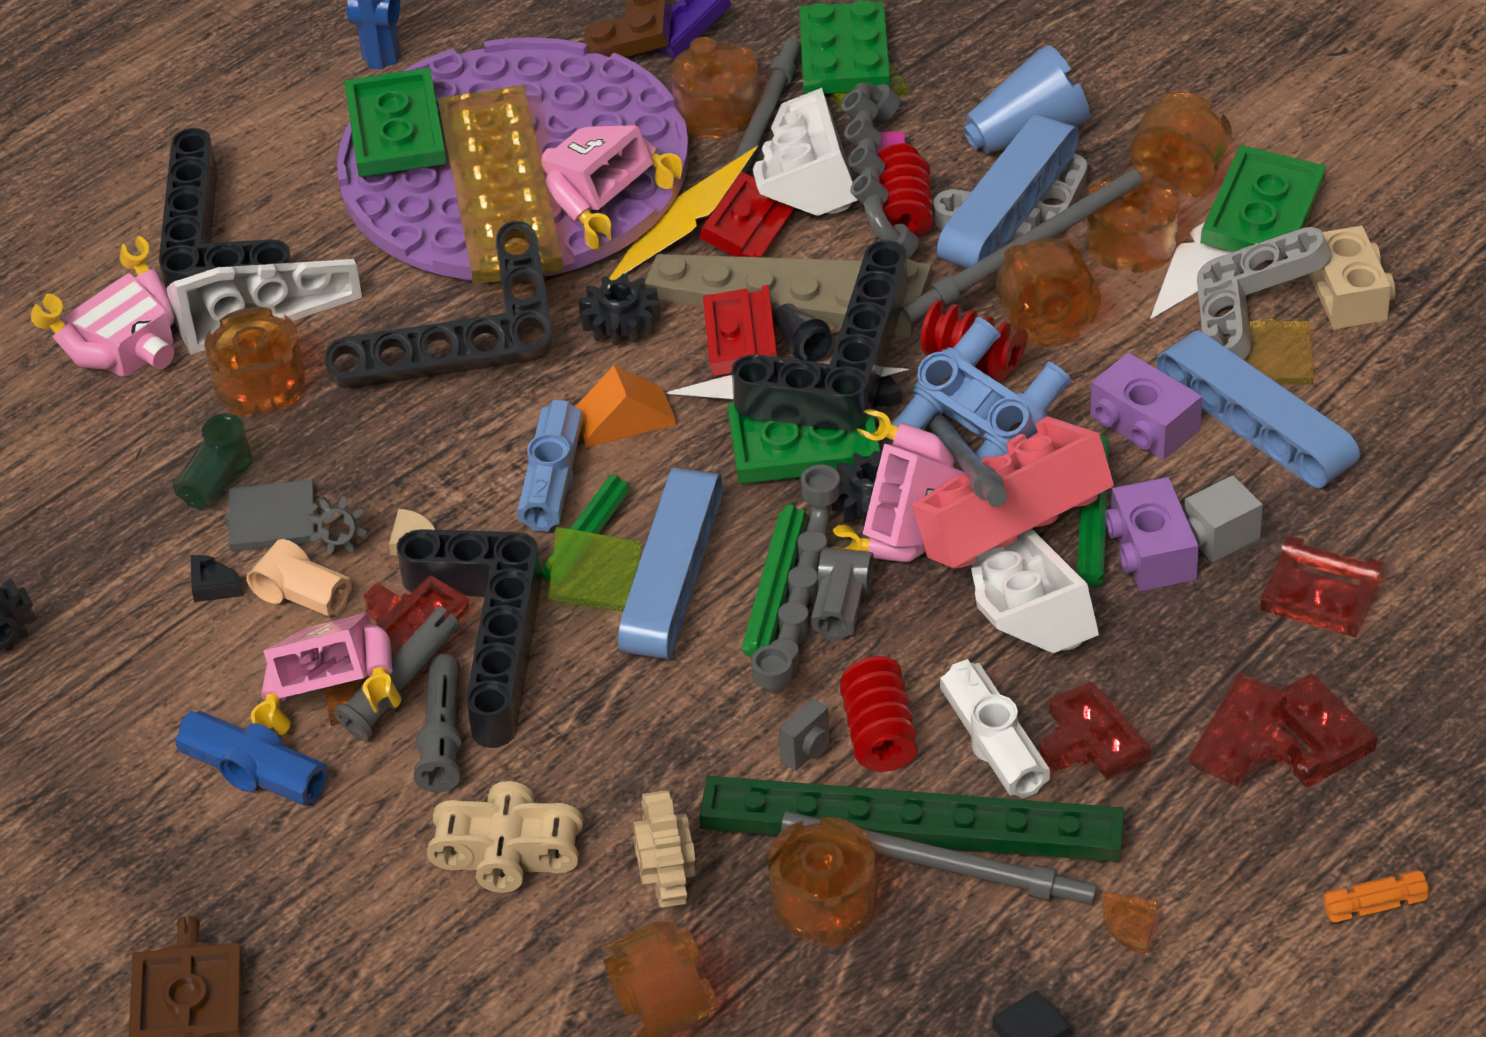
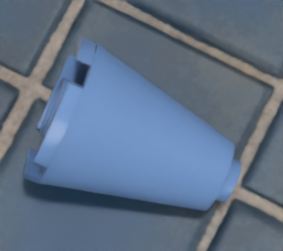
M1051 45L1038 49L966 115L967 125L963 127V132L974 150L981 148L983 152L989 154L1006 149L1034 114L1046 116L1076 127H1081L1090 120V109L1085 94L1079 83L1073 86L1066 74L1071 71V68L1056 49Z

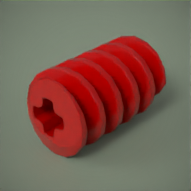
M907 143L893 144L885 147L877 154L885 162L884 171L879 176L880 183L889 192L888 198L883 204L884 213L892 226L904 224L917 237H921L930 230L933 224L930 165L913 146Z
M942 299L934 301L928 309L922 327L921 348L924 355L928 356L935 352H942V350H946L948 347L954 348L972 326L974 320L978 317V313L970 310L961 320V306L953 304L944 314L945 301ZM990 316L983 318L994 327V318ZM1007 322L1000 324L997 330L1001 337L993 343L975 366L976 369L986 375L989 374L990 378L997 382L1005 381L1014 372L1023 356L1028 339L1027 330L1019 328L1013 338H1010L1011 324Z
M887 656L868 657L852 664L842 675L840 693L843 697L847 725L850 728V739L853 743L854 757L863 767L877 772L894 771L906 766L915 758L919 750L914 743L916 729L912 724V712L909 709L908 696L905 694V682L902 679L901 666L896 660Z

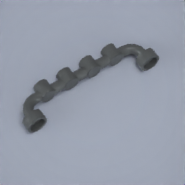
M862 82L845 96L841 104L842 110L853 119L847 125L844 136L856 147L850 153L847 164L860 175L852 183L850 192L865 206L867 219L876 235L881 240H892L903 245L906 249L907 259H909L917 249L918 237L904 224L892 226L884 213L883 204L886 202L889 192L880 183L879 176L884 171L885 162L876 153V148L881 142L882 135L873 127V120L877 123H882L891 118L898 110L901 100L899 95L886 84L875 87L870 83Z
M827 465L811 466L801 475V495L804 501L811 505V513L807 531L798 537V566L793 568L788 574V603L782 605L778 611L779 637L778 640H775L770 645L759 648L751 658L754 682L773 694L780 693L799 674V649L797 644L804 642L809 636L807 607L815 604L818 593V575L816 571H818L822 548L827 547L826 533L829 523L830 505L840 496L839 473Z

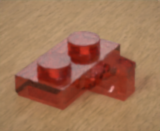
M431 575L410 595L404 593L400 597L378 583L364 594L367 608L365 612L376 621L377 626L383 628L388 634L392 657L428 619L437 606L447 610V613L443 616L445 619L452 613L458 621L470 610L467 596Z
M1239 673L1188 759L1191 765L1236 787L1252 761L1260 763L1264 755L1291 767L1301 748L1298 747L1294 735L1280 729L1283 724L1278 717L1288 702L1284 692Z
M1086 682L1050 698L1049 714L1059 726L1054 729L1055 732L1040 739V755L1049 767L1050 773L1071 767L1075 761L1080 765L1091 761L1107 779L1149 760L1151 747L1093 682Z

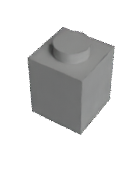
M1233 475L1185 499L1184 514L1198 543V548L1211 562L1260 539L1263 504Z

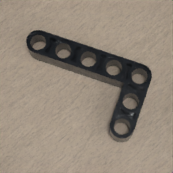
M200 128L184 129L178 132L171 142L159 252V264L166 288L175 281L218 267L292 263L289 246L280 240L268 239L211 243L217 168L210 134Z
M511 221L505 223L496 235L497 261L506 313L349 336L334 340L327 347L324 358L329 378L335 385L342 388H356L530 362L543 358L551 347L552 326L535 230L523 221ZM521 238L530 247L524 254L512 255L505 250L504 246L510 239ZM528 282L537 291L532 298L520 300L511 293V290L518 283ZM532 326L539 328L543 332L544 337L539 343L528 345L523 343L518 335L522 329ZM483 333H489L498 340L496 347L487 352L479 351L472 345L474 338ZM443 340L448 342L452 349L446 357L439 359L431 357L426 352L428 345L433 341ZM390 347H398L406 353L404 360L397 365L383 363L380 360V356L384 350ZM344 354H352L359 359V364L353 371L340 372L334 367L336 359Z
M881 240L868 246L830 364L750 354L737 359L732 365L733 400L736 411L748 418L837 430H854L863 426L870 415L864 413V411L872 409L907 293V255L904 246L892 240Z
M431 529L407 532L399 538L396 544L402 584L406 590L418 595L485 597L466 701L471 734L474 741L482 747H502L514 738L520 715L542 586L537 542L532 536L521 532Z

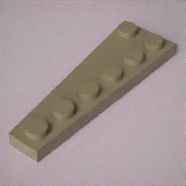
M657 254L645 281L646 289L656 288L659 300L704 306L703 296L745 288H748L750 293L761 291L762 285H768L772 299L773 315L779 306L790 303L799 310L825 321L828 325L842 327L862 261ZM907 259V293L902 307L927 293L932 278L931 263L914 262ZM902 309L894 335L911 338L916 321L910 323Z

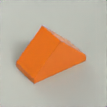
M615 365L575 406V408L582 411L583 415L580 435L585 448L676 425L675 416L662 387Z

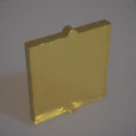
M1268 318L1266 321H1249L1251 350L1244 361L1279 385H1313L1309 321H1275L1273 318Z

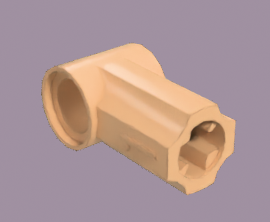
M285 539L277 540L247 574L249 587L262 600L272 604H279L286 598L326 616H338L347 606V599L352 590L350 577L311 562L306 553L297 544Z

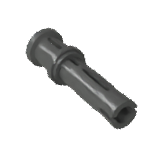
M437 606L428 619L392 657L393 672L390 677L401 699L402 695L400 692L451 636L461 628L459 621L452 613L446 619L443 617L447 610L441 606ZM368 675L365 678H362V685L369 678ZM361 687L345 705L338 704L333 713L338 722L349 733L362 741H367L372 736L371 728L388 709L395 710L396 708L393 707L389 697H385L378 703V713H375Z
M448 654L435 655L428 664L425 726L417 733L416 748L420 753V761L414 767V780L416 784L424 790L439 793L456 787L460 778V769L457 763H455L456 755L461 750L462 737L457 728H455L460 663L454 656ZM436 767V777H432L431 772Z

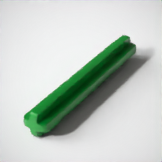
M1100 435L1106 459L1109 463V440L1106 436ZM1107 490L1098 494L1097 500L1093 503L1080 506L1077 574L1087 585L1098 587L1104 582Z
M794 504L786 505L784 510L778 514L742 644V651L745 656L752 657L759 648L768 646L775 640L779 625L778 611L784 605L786 599L788 574L794 568L798 554V537L804 532L807 520L806 512L803 509H797Z

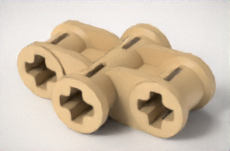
M512 781L499 782L490 788L487 802L449 800L439 803L434 808L433 822L436 826L435 838L428 843L427 857L435 866L445 870H476L475 878L478 884L487 890L499 893L511 892L522 885L523 871L558 874L571 871L577 866L579 852L575 847L576 835L582 830L584 818L578 809L568 804L534 803L535 796L532 790L521 783ZM507 796L511 797L509 805L506 801ZM452 815L455 816L454 824L452 819H450ZM556 818L559 819V827H556L554 822ZM453 847H454V850L456 851V854H455V855H452V848H453ZM556 849L559 850V858H555ZM501 869H503L505 874L504 877H500Z

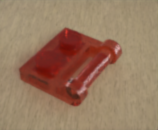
M1288 535L1284 542L1281 556L1261 596L1260 610L1356 638L1380 586L1385 562L1369 558L1367 562L1305 545L1304 539ZM1299 563L1361 582L1358 586L1296 567Z
M1312 673L1263 700L1261 698L1251 699L1242 707L1238 715L1239 720L1250 731L1257 730L1294 767V776L1306 787L1315 785L1376 750L1377 736ZM1280 718L1314 753H1308L1276 720Z

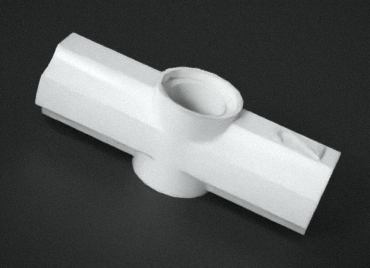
M966 659L953 664L950 670L940 678V688L971 735L973 753L979 759L990 764L1009 795H1017L1024 799L1037 794L1042 785L1049 781L1050 769L1019 724L1018 710L1015 703L1010 698L1000 695L980 663L974 664Z

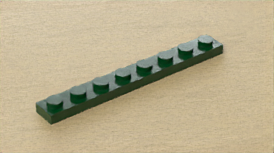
M719 776L706 777L699 814L700 829L802 837L781 832L784 814L786 811L947 849L1120 862L1124 825V807Z

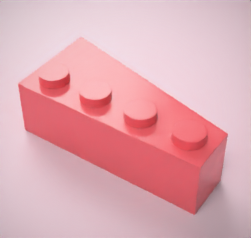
M1046 416L1035 423L1037 433L1027 439L1026 435L1019 434L1006 442L1009 451L1006 454L995 457L985 456L980 459L985 466L995 469L1001 476L1003 488L1007 492V500L1003 505L992 506L988 501L980 499L971 489L968 476H955L912 504L927 557L951 568L966 567L973 564L978 559L977 556L993 547L999 548L1010 545L1018 539L1019 534L1033 527H1042L1055 522L1058 519V514L1072 507L1093 503L1097 500L1098 494L1114 486L1100 434Z

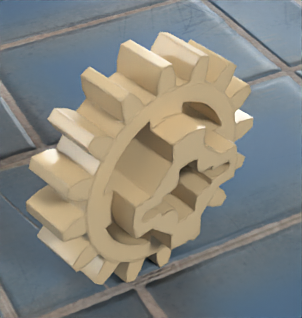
M667 790L642 794L643 820L633 822L634 848L641 882L643 885L654 883L659 907L666 908L684 905L687 898L686 877L695 876V853L687 815H674L673 801L670 799V793Z

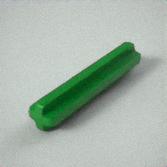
M615 474L608 476L541 568L543 579L548 580L553 586H561L629 493L630 486L628 482L621 480Z

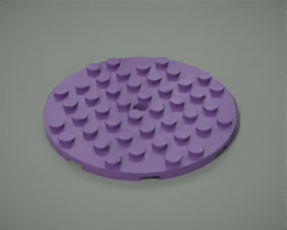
M534 37L484 41L483 49L457 54L454 49H450L428 57L403 70L409 71L430 67L447 164L359 177L349 121L339 144L337 174L343 203L358 229L384 252L404 263L425 271L460 278L465 281H501L496 253V235L505 223L523 221L529 224L537 235L543 276L545 277L578 269L602 260L611 254H615L640 238L661 219L677 198L688 169L689 147L686 123L675 105L674 96L664 84L637 63L617 53H613L610 57L598 53H587L588 44L562 39ZM636 125L642 137L658 148L657 153L659 155L672 153L680 157L682 161L681 179L674 177L673 187L671 189H663L655 183L656 168L651 165L599 210L592 209L590 211L592 214L601 213L610 219L611 240L603 233L597 232L599 249H591L585 243L584 225L582 222H574L558 205L546 186L547 174L541 164L542 155L546 149L558 147L573 133L583 127ZM510 154H521L514 157L513 162H509L508 156ZM521 238L510 239L504 246L505 250L512 255L524 254L530 247Z

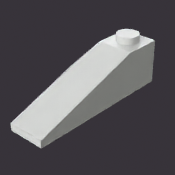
M817 89L782 103L771 127L774 137L772 141L765 142L762 147L765 156L764 160L756 162L753 168L759 193L817 216L827 212L835 214L846 210L851 206L852 202L858 199L850 192L854 179L847 164V159L823 89Z
M354 259L218 267L175 281L166 288L174 313V323L190 355L362 298L357 264Z
M1032 528L1019 534L1018 539L1014 543L999 548L993 547L978 555V559L972 564L971 569L978 609L998 630L1051 653L1074 649L1083 641L1099 635L1087 583Z

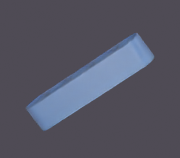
M1034 114L947 222L939 237L937 257L968 268L1005 246L1071 161L1077 149L1079 129L1076 126Z
M1193 331L1157 356L1156 364L1159 371L1202 395V409L1307 484L1315 488H1322L1359 461L1360 452L1357 443L1346 430L1201 331Z
M681 468L671 469L621 617L618 633L619 652L662 659H670L672 657L719 511L722 497V475L720 473Z

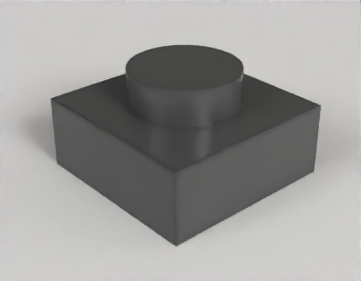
M812 698L778 728L780 760L782 763L797 771L810 758L818 757L825 750L830 741L828 707Z

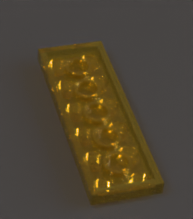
M524 85L438 98L439 112L473 285L500 281L496 253V235L505 223L511 221H523L535 230L543 274L564 270L561 249ZM521 238L510 239L504 246L505 250L512 255L524 254L530 247Z

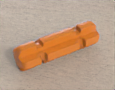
M1413 870L1399 874V880H1395L1394 876L1352 885V891L1347 892L1345 887L1328 891L1323 897L1324 911L1330 922L1337 923L1352 919V913L1355 912L1358 917L1401 907L1400 901H1405L1406 905L1422 902L1428 898L1429 887L1422 871Z

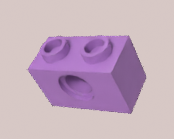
M1129 352L1091 382L1090 416L1101 425L1113 429L1134 442L1139 448L1151 452L1162 460L1169 457L1201 429L1202 395Z
M1169 477L1112 488L1111 509L1105 510L1106 528L1111 539L1118 538L1122 568L1125 573L1132 572L1139 591L1197 580L1198 543Z

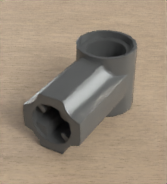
M832 547L822 548L818 567V593L811 621L812 630L819 632L825 640L842 641L846 636L854 635L863 596H868L871 590L874 571L873 552Z

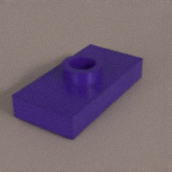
M679 0L671 7L669 45L654 50L676 59L731 6L730 0Z

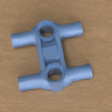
M977 317L954 348L948 347L946 350L932 353L922 360L918 367V381L913 386L914 390L912 393L914 397L891 424L899 426L900 422L924 430L936 414L942 415L944 413L983 439L984 443L975 453L979 459L985 456H1002L1009 452L1006 444L1009 440L1019 434L1026 435L1028 439L1037 433L1035 423L1048 416L1046 410L1072 380L1060 367L1048 361L1024 393L1018 392L1015 394L976 369V364L993 343L1001 337L995 327L981 317ZM948 377H951L949 381L939 386L940 382H942L944 379ZM1022 422L1017 429L1008 431L1014 424Z

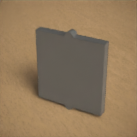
M313 480L229 488V513L225 514L224 517L226 525L229 526L230 550L239 551L272 547L280 539L289 540L295 544L314 543L310 541V537L315 532V523L307 520L308 514H319L318 506L314 504Z

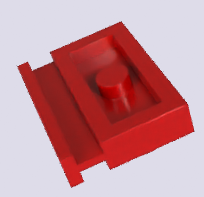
M741 172L702 227L699 239L734 257H765L793 216L796 208L761 195L755 178Z
M762 285V290L749 293L748 288L703 296L709 362L713 376L732 373V365L742 356L758 354L778 357L772 299L768 285Z

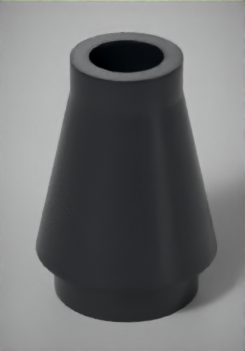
M790 303L783 304L776 309L773 315L774 324L780 330L795 358L813 362L823 358L828 353L832 345L830 328L825 321L799 310Z

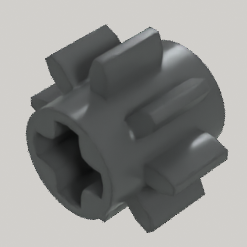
M347 494L342 495L339 504L332 505L323 496L320 499L321 507L324 510L322 514L310 513L307 517V520L311 523L318 524V530L311 535L310 541L315 542L322 538L328 543L327 554L329 555L333 553L335 545L344 544L349 552L354 551V543L351 539L353 533L361 536L366 535L367 528L364 526L356 525V518L360 517L365 509L357 507L352 511L351 508L346 506ZM335 513L343 514L344 523L351 526L350 530L342 529L339 536L330 534L331 526L324 523V519L332 520Z

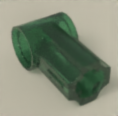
M217 414L204 423L201 429L203 442L173 483L176 496L184 500L189 507L203 511L206 506H211L231 476L244 472L251 464L252 453L244 424L234 414Z

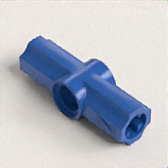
M348 0L347 17L351 24H357L362 60L368 63L369 68L383 70L389 65L397 64L401 56L396 26L400 15V0Z
M190 711L180 722V729L175 739L177 751L218 768L223 777L234 787L242 791L252 792L257 786H260L304 806L308 803L314 805L323 794L324 785L329 776L327 764L285 747L281 739L271 729L257 723L250 724L246 729H243L203 711L196 713Z

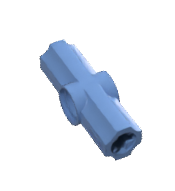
M552 400L550 405L541 409L535 438L527 446L529 463L517 515L519 522L528 525L532 531L549 532L551 527L560 524L566 493L574 484L572 467L583 423L582 411L573 407L569 401Z

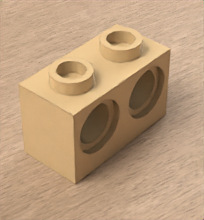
M1362 225L1322 232L1331 249V258L1325 266L1310 273L1309 276L1333 329L1388 320L1389 301L1395 299V284L1392 275L1385 273L1381 266L1380 251L1375 242L1370 243Z

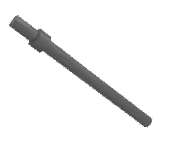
M786 39L779 56L772 60L766 74L768 82L733 161L759 146L782 90L791 83L796 71L794 63L801 49V43L797 39ZM757 148L748 160V162L745 164L741 172L747 174V171L754 158Z
M1131 169L952 278L946 275L930 285V291L902 307L905 317L910 323L915 322L925 316L929 307L938 299L945 301V308L949 307L961 299L960 294L1142 185L1143 181L1137 170Z
M936 414L928 426L940 438L954 456L955 461L970 478L971 489L980 499L988 501L992 506L1003 505L1007 500V492L1003 488L1001 476L995 469L982 463L943 414Z
M789 811L785 812L781 826V832L1029 890L1028 896L1049 900L1050 896L1092 905L1097 884L1055 875L1056 869L1035 864L1034 869Z

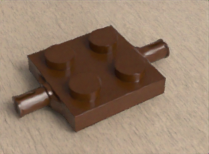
M183 916L177 920L176 944L161 950L132 953L129 1037H241L243 954L240 943L210 945L198 942L199 919L194 916H188L187 926L186 918Z

